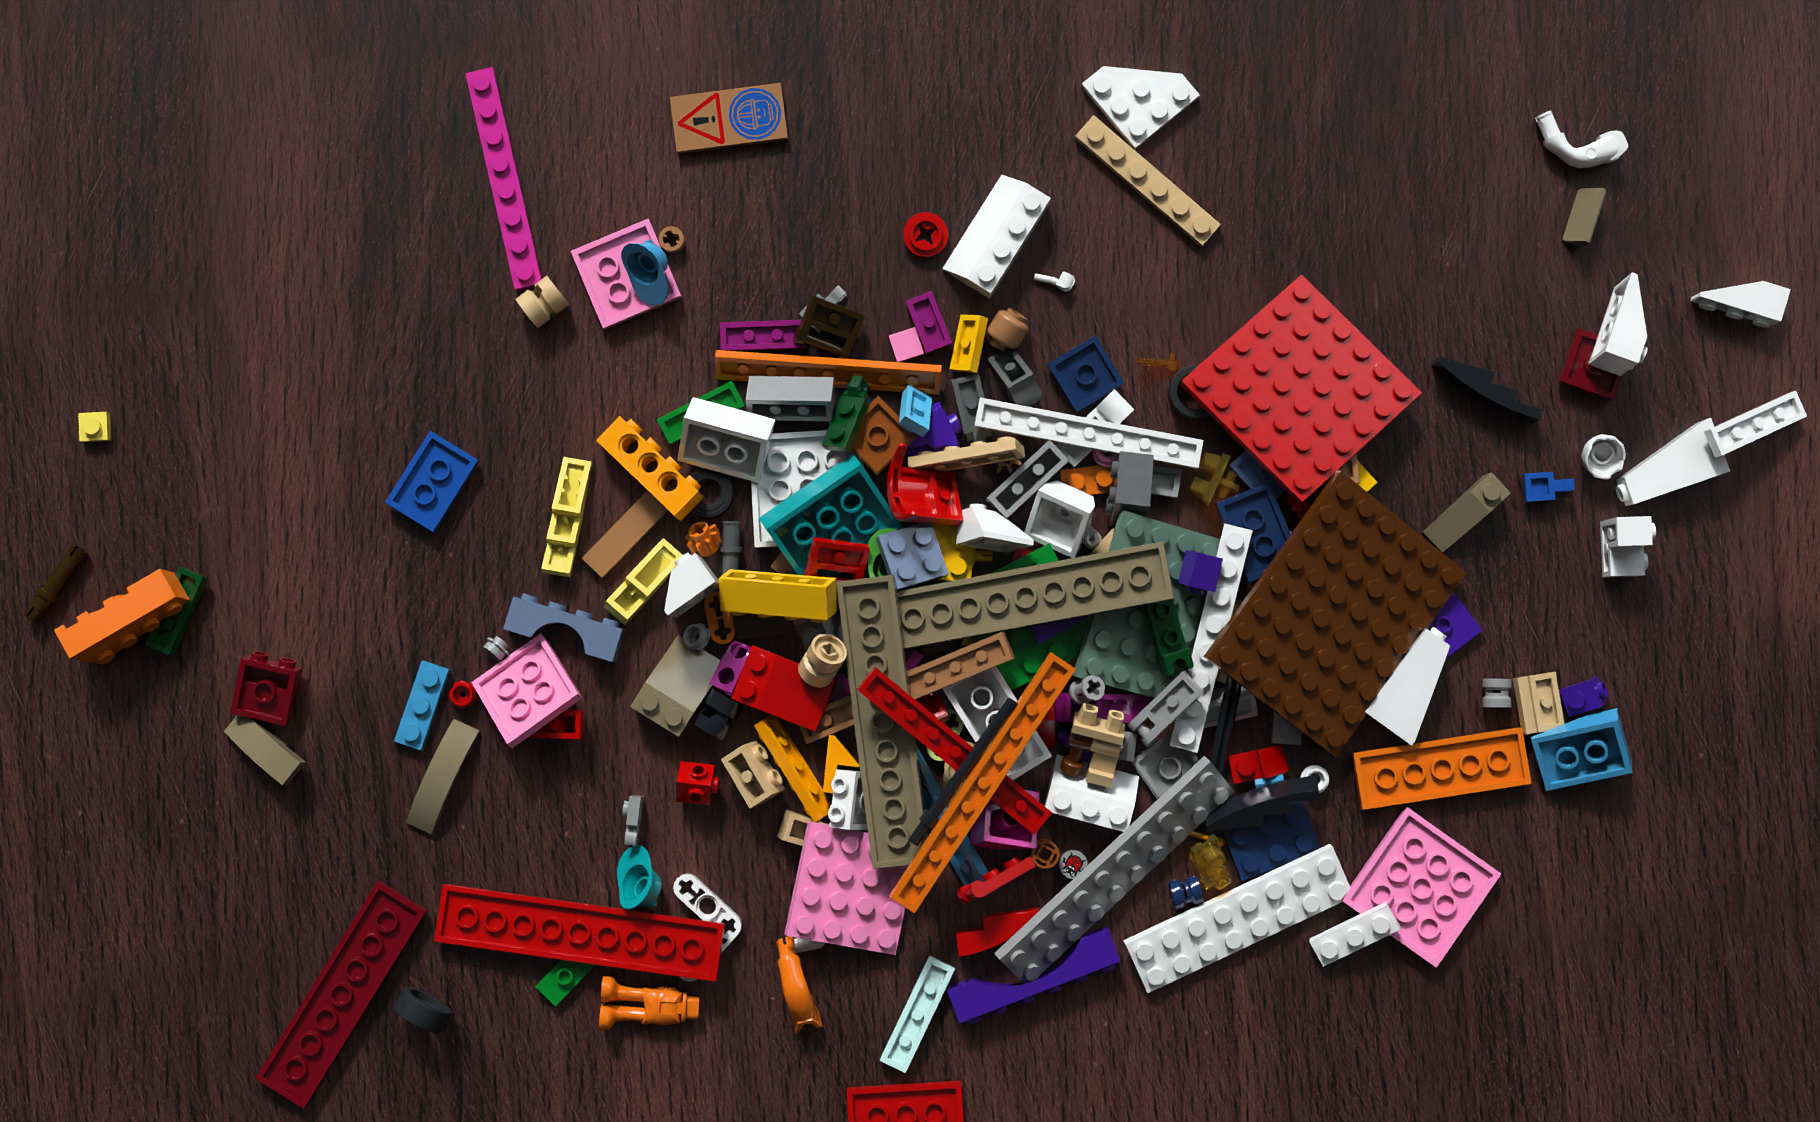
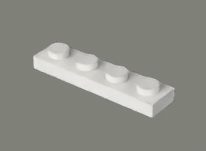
M1793 391L1704 431V434L1716 458L1803 419L1807 415L1797 392Z

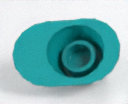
M643 846L629 847L623 853L617 867L620 904L624 909L629 910L637 906L654 908L657 906V897L662 887L661 878L652 869L649 853Z

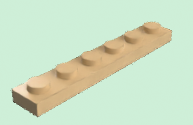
M1094 115L1076 134L1075 139L1200 247L1220 227L1221 224Z

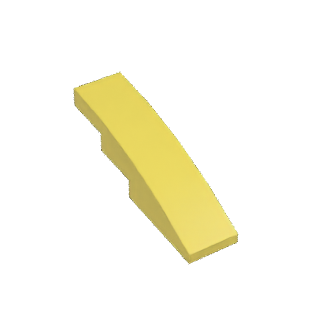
M568 457L563 458L552 504L553 513L546 538L548 543L541 568L542 573L565 577L571 576L592 466L591 461Z

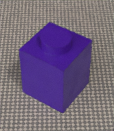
M1186 550L1178 583L1187 585L1188 592L1200 595L1204 594V590L1215 592L1223 558Z

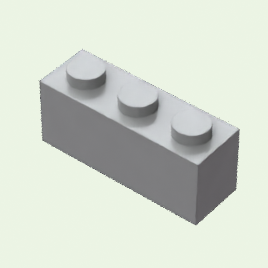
M749 376L746 394L747 412L779 421L832 420L835 405L834 377Z
M1049 440L989 495L986 501L995 511L1008 519L1057 474L1069 460Z

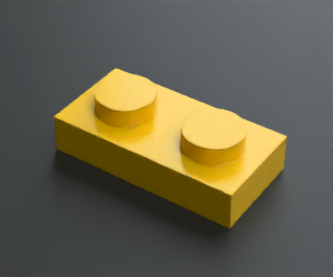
M960 315L950 370L977 373L988 318L981 315Z

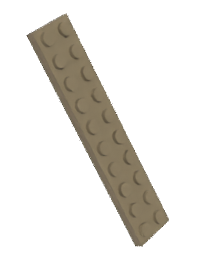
M1163 541L897 591L904 649L1174 600Z
M895 575L836 582L843 639L847 649L846 663L872 868L910 865L928 837L927 833L918 846H915L908 840L921 822L919 818L925 811L916 739L857 690L871 670L876 667L910 695Z

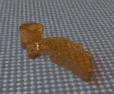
M1174 352L1170 353V360L1136 358V363L1139 365L1166 366L1167 371L1179 370V360H1175Z

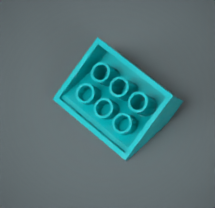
M851 454L759 517L765 529L797 575H803L804 570H806L813 537L868 544L871 536L878 530L884 528L903 529V526L893 516L889 505L854 454ZM823 569L817 570V574L837 576L842 573Z

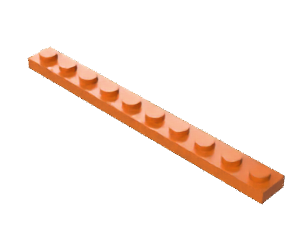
M1050 652L1017 701V706L988 745L890 893L891 899L913 913L917 911L1076 670L1074 667Z

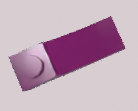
M1060 693L1055 700V722H1073L1074 713H1079L1082 705H1078L1071 700L1069 693ZM1104 694L1101 699L1091 700L1089 704L1098 707L1096 716L1098 718L1107 720L1109 710H1117L1124 713L1123 723H1130L1147 706V696Z

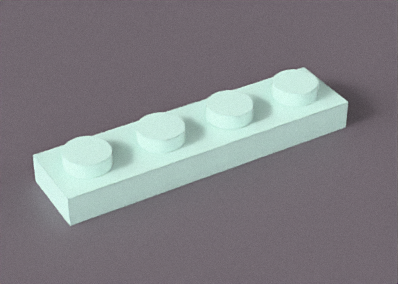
M929 955L880 1057L881 1062L906 1073L955 967Z

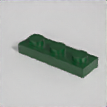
M179 566L176 576L190 601L182 606L180 612L160 621V625L150 632L145 645L169 656L175 655L208 580L207 577Z

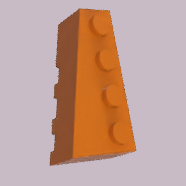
M158 569L127 587L128 594L112 596L103 601L104 607L90 614L86 611L77 616L78 623L69 628H66L64 625L56 628L54 631L69 659L106 664L115 658L117 652L134 645L137 642V638L145 632L155 630L160 625V621L180 612L182 606L189 602L190 599L176 574Z

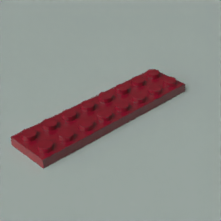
M377 881L255 1079L301 1108L307 1107L428 910L382 881Z

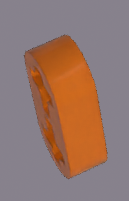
M714 591L704 601L710 635L716 643L728 644L736 636L734 617L729 611H721L722 616L718 617L716 609L710 608V603L714 602V597L718 596L720 599L719 591ZM722 619L725 628L731 629V633L727 634V639L722 640L721 636H716L715 631L720 629L718 620Z

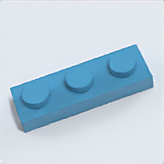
M421 661L394 742L418 750L424 749L451 669L427 661Z

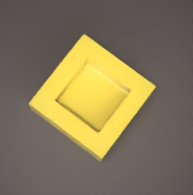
M109 412L78 413L80 442L111 441V418Z

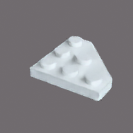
M1107 66L1100 68L1081 85L1134 150L1200 96L1183 74Z

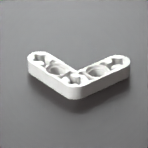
M692 874L681 875L674 882V893L702 920L723 923V919L729 921L732 918L736 921L734 923L736 930L734 932L728 930L724 934V938L727 941L722 945L723 952L741 931V918L696 876ZM681 880L684 882L691 880L694 883L691 888L696 893L700 891V888L705 892L697 898L695 904L690 901L694 898L690 892L687 891L683 894L680 891L683 887L680 884ZM704 898L714 900L716 909L712 914H705L701 911L700 902ZM681 977V979L689 982L697 980L694 978Z

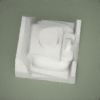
M1058 480L1045 483L1037 492L1024 533L1040 544L1047 545L1050 543L1053 550L1075 558L1082 547L1087 523L1095 507L1094 497Z

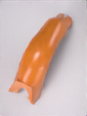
M785 937V945L783 938L777 941L780 957L778 967L785 1001L794 1023L795 1033L799 1034V1031L803 1030V1025L812 1024L820 1028L822 1027V1021L807 986L800 958L796 955L795 941L792 937Z

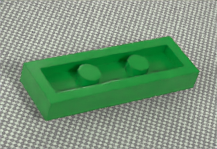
M732 381L698 398L739 410L745 407ZM691 402L657 419L670 446L681 440L684 416Z

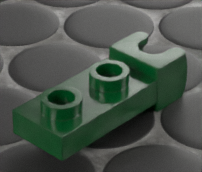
M1174 600L1143 605L1157 654L1155 657L1160 673L1164 676L1173 675L1175 672L1173 665L1175 660H1177L1178 665L1182 668H1193L1194 664L1190 649L1186 648Z

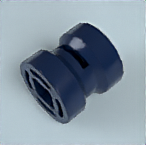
M1196 875L1187 877L1186 881L1183 882L1177 880L1168 882L1175 910L1184 908L1189 903L1194 905L1203 903V895Z

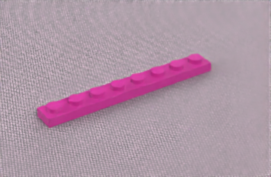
M493 67L465 73L514 289L519 291L532 288L542 279L495 70Z

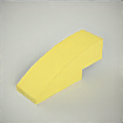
M663 538L606 600L604 608L626 625L670 576L671 570L676 567L674 562L683 555Z

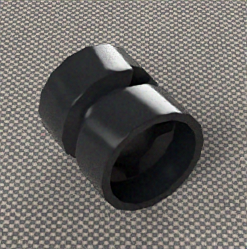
M712 688L704 701L706 708L699 710L692 723L712 736L724 741L732 728L730 721L737 720L744 706Z

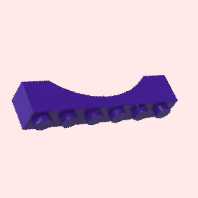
M1104 926L1082 935L1061 962L1051 970L1041 974L1033 982L1026 984L1023 982L995 983L972 977L947 987V992L959 1023L965 1021L967 1025L982 1020L981 1015L990 1011L995 1015L1008 1010V1004L1019 1001L1020 1004H1025L1036 999L1035 994L1046 990V993L1050 994L1062 989V984L1072 980L1073 984L1087 980L1090 978L1088 974L1099 970L1100 973H1105L1116 968L1115 963L1120 962V958L1109 929Z

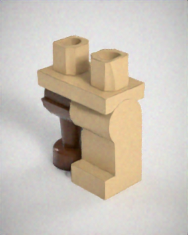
M1083 703L1079 713H1074L1073 722L1070 727L1069 755L1063 757L1060 769L1065 774L1071 776L1081 775L1084 768L1081 756L1084 750L1091 751L1087 766L1086 782L1111 788L1117 760L1124 740V713L1117 710H1109L1106 720L1096 717L1098 707L1093 704Z

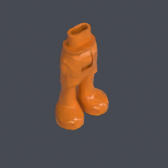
M603 976L601 1002L637 1001L643 1002L645 1008L602 1003L599 1031H608L619 1021H641L642 1024L672 1025L680 1022L685 1023V1019L698 1020L700 997L687 996V992L682 993L677 988L669 986L658 988L627 987L619 985L613 977Z

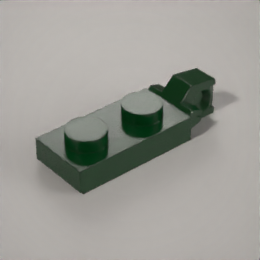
M853 375L848 385V390L843 392V396L839 400L822 442V446L826 450L851 452L870 405L867 401V392L870 384L867 383L863 376Z

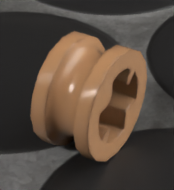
M670 226L660 232L659 243L665 252L674 254L683 249L685 238L681 230ZM673 233L674 237H679V241H675L677 245L671 247L669 243L664 244V240H668L667 235Z

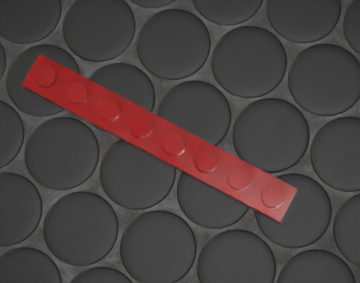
M876 667L871 670L858 686L857 690L955 771H957L973 748ZM1007 775L991 797L994 803L1033 835L1036 834L1052 814L1049 809Z

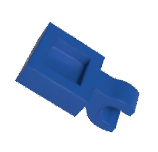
M1553 472L1522 474L1525 503L1555 500V492L1575 490L1574 479L1554 480Z

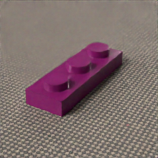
M801 320L720 322L721 350L766 351L806 349L805 343L799 345L793 342L795 331L799 327Z

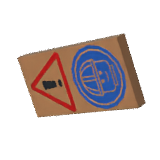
M781 83L670 97L677 154L788 140Z

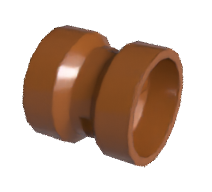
M1046 838L1037 840L1036 849H1030V856L1034 864L1043 869L1055 866L1060 857L1057 845Z

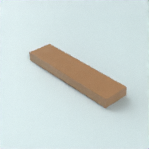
M667 483L666 491H673L674 489ZM647 490L582 559L598 575L604 578L669 510Z

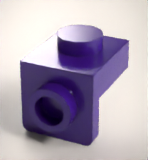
M1598 676L1559 690L1569 717L1600 708L1607 703V698L1609 697L1605 683L1603 681L1600 682Z

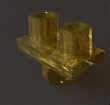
M1211 453L1205 454L1200 468L1213 473L1212 479L1209 483L1195 476L1189 490L1196 497L1202 499V504L1209 506L1217 486L1222 487L1218 495L1222 499L1227 498L1229 491L1238 493L1240 487L1233 483L1237 473L1229 470L1226 479L1222 478L1231 456L1224 453L1221 457Z
M1214 834L1209 836L1206 842L1197 843L1190 848V860L1195 865L1200 884L1205 890L1211 886L1221 890L1232 882L1225 864L1224 853L1221 850L1218 838Z

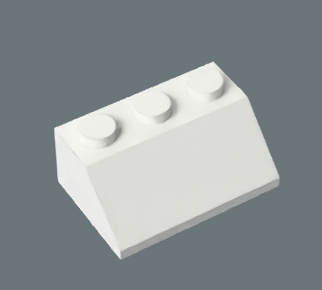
M693 397L684 416L677 461L759 483L769 451L775 419Z
M686 553L674 562L676 567L671 570L664 609L668 616L678 618L719 588V580L704 559L696 553L693 555Z
M1056 754L1043 805L1054 814L1124 832L1130 826L1139 776L1115 770L1111 788L1086 782L1088 762H1084L1081 775L1071 776L1065 774L1060 769L1064 756Z

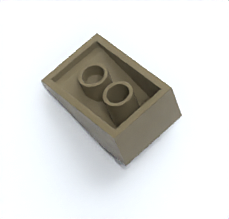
M678 634L630 707L676 736L681 737L711 691L712 686L709 683L721 660L703 649L691 650L684 642L683 636Z

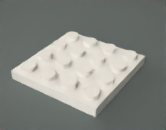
M827 430L773 433L760 482L751 481L755 548L778 547L759 517L851 454H854L863 467L864 462L852 450L850 453L826 450L822 446V442Z

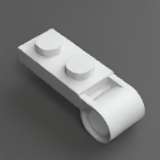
M1114 389L1085 418L1120 424L1134 409ZM1063 443L1056 445L1069 460L1068 464L1072 468L1093 450Z

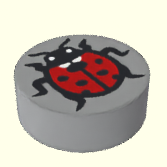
M1068 850L1059 859L1061 873L1070 879H1074L1088 866L1086 857L1077 850Z

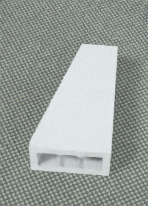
M1709 418L1695 423L1616 479L1618 484L1616 486V493L1620 501H1624L1625 506L1633 505L1730 472L1725 455L1715 458L1704 434V431L1714 427L1712 419Z
M1434 627L1430 631L1426 628L1423 629L1365 711L1411 746L1418 735L1450 645L1444 642L1447 636Z

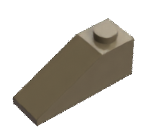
M1492 472L1485 474L1422 533L1443 553L1487 516L1511 492Z

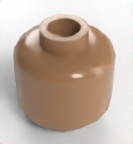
M1008 308L1007 311L999 310L987 328V333L992 338L990 344L1003 352L1006 348L1017 349L1029 331V327L1026 324L1027 318L1011 308Z

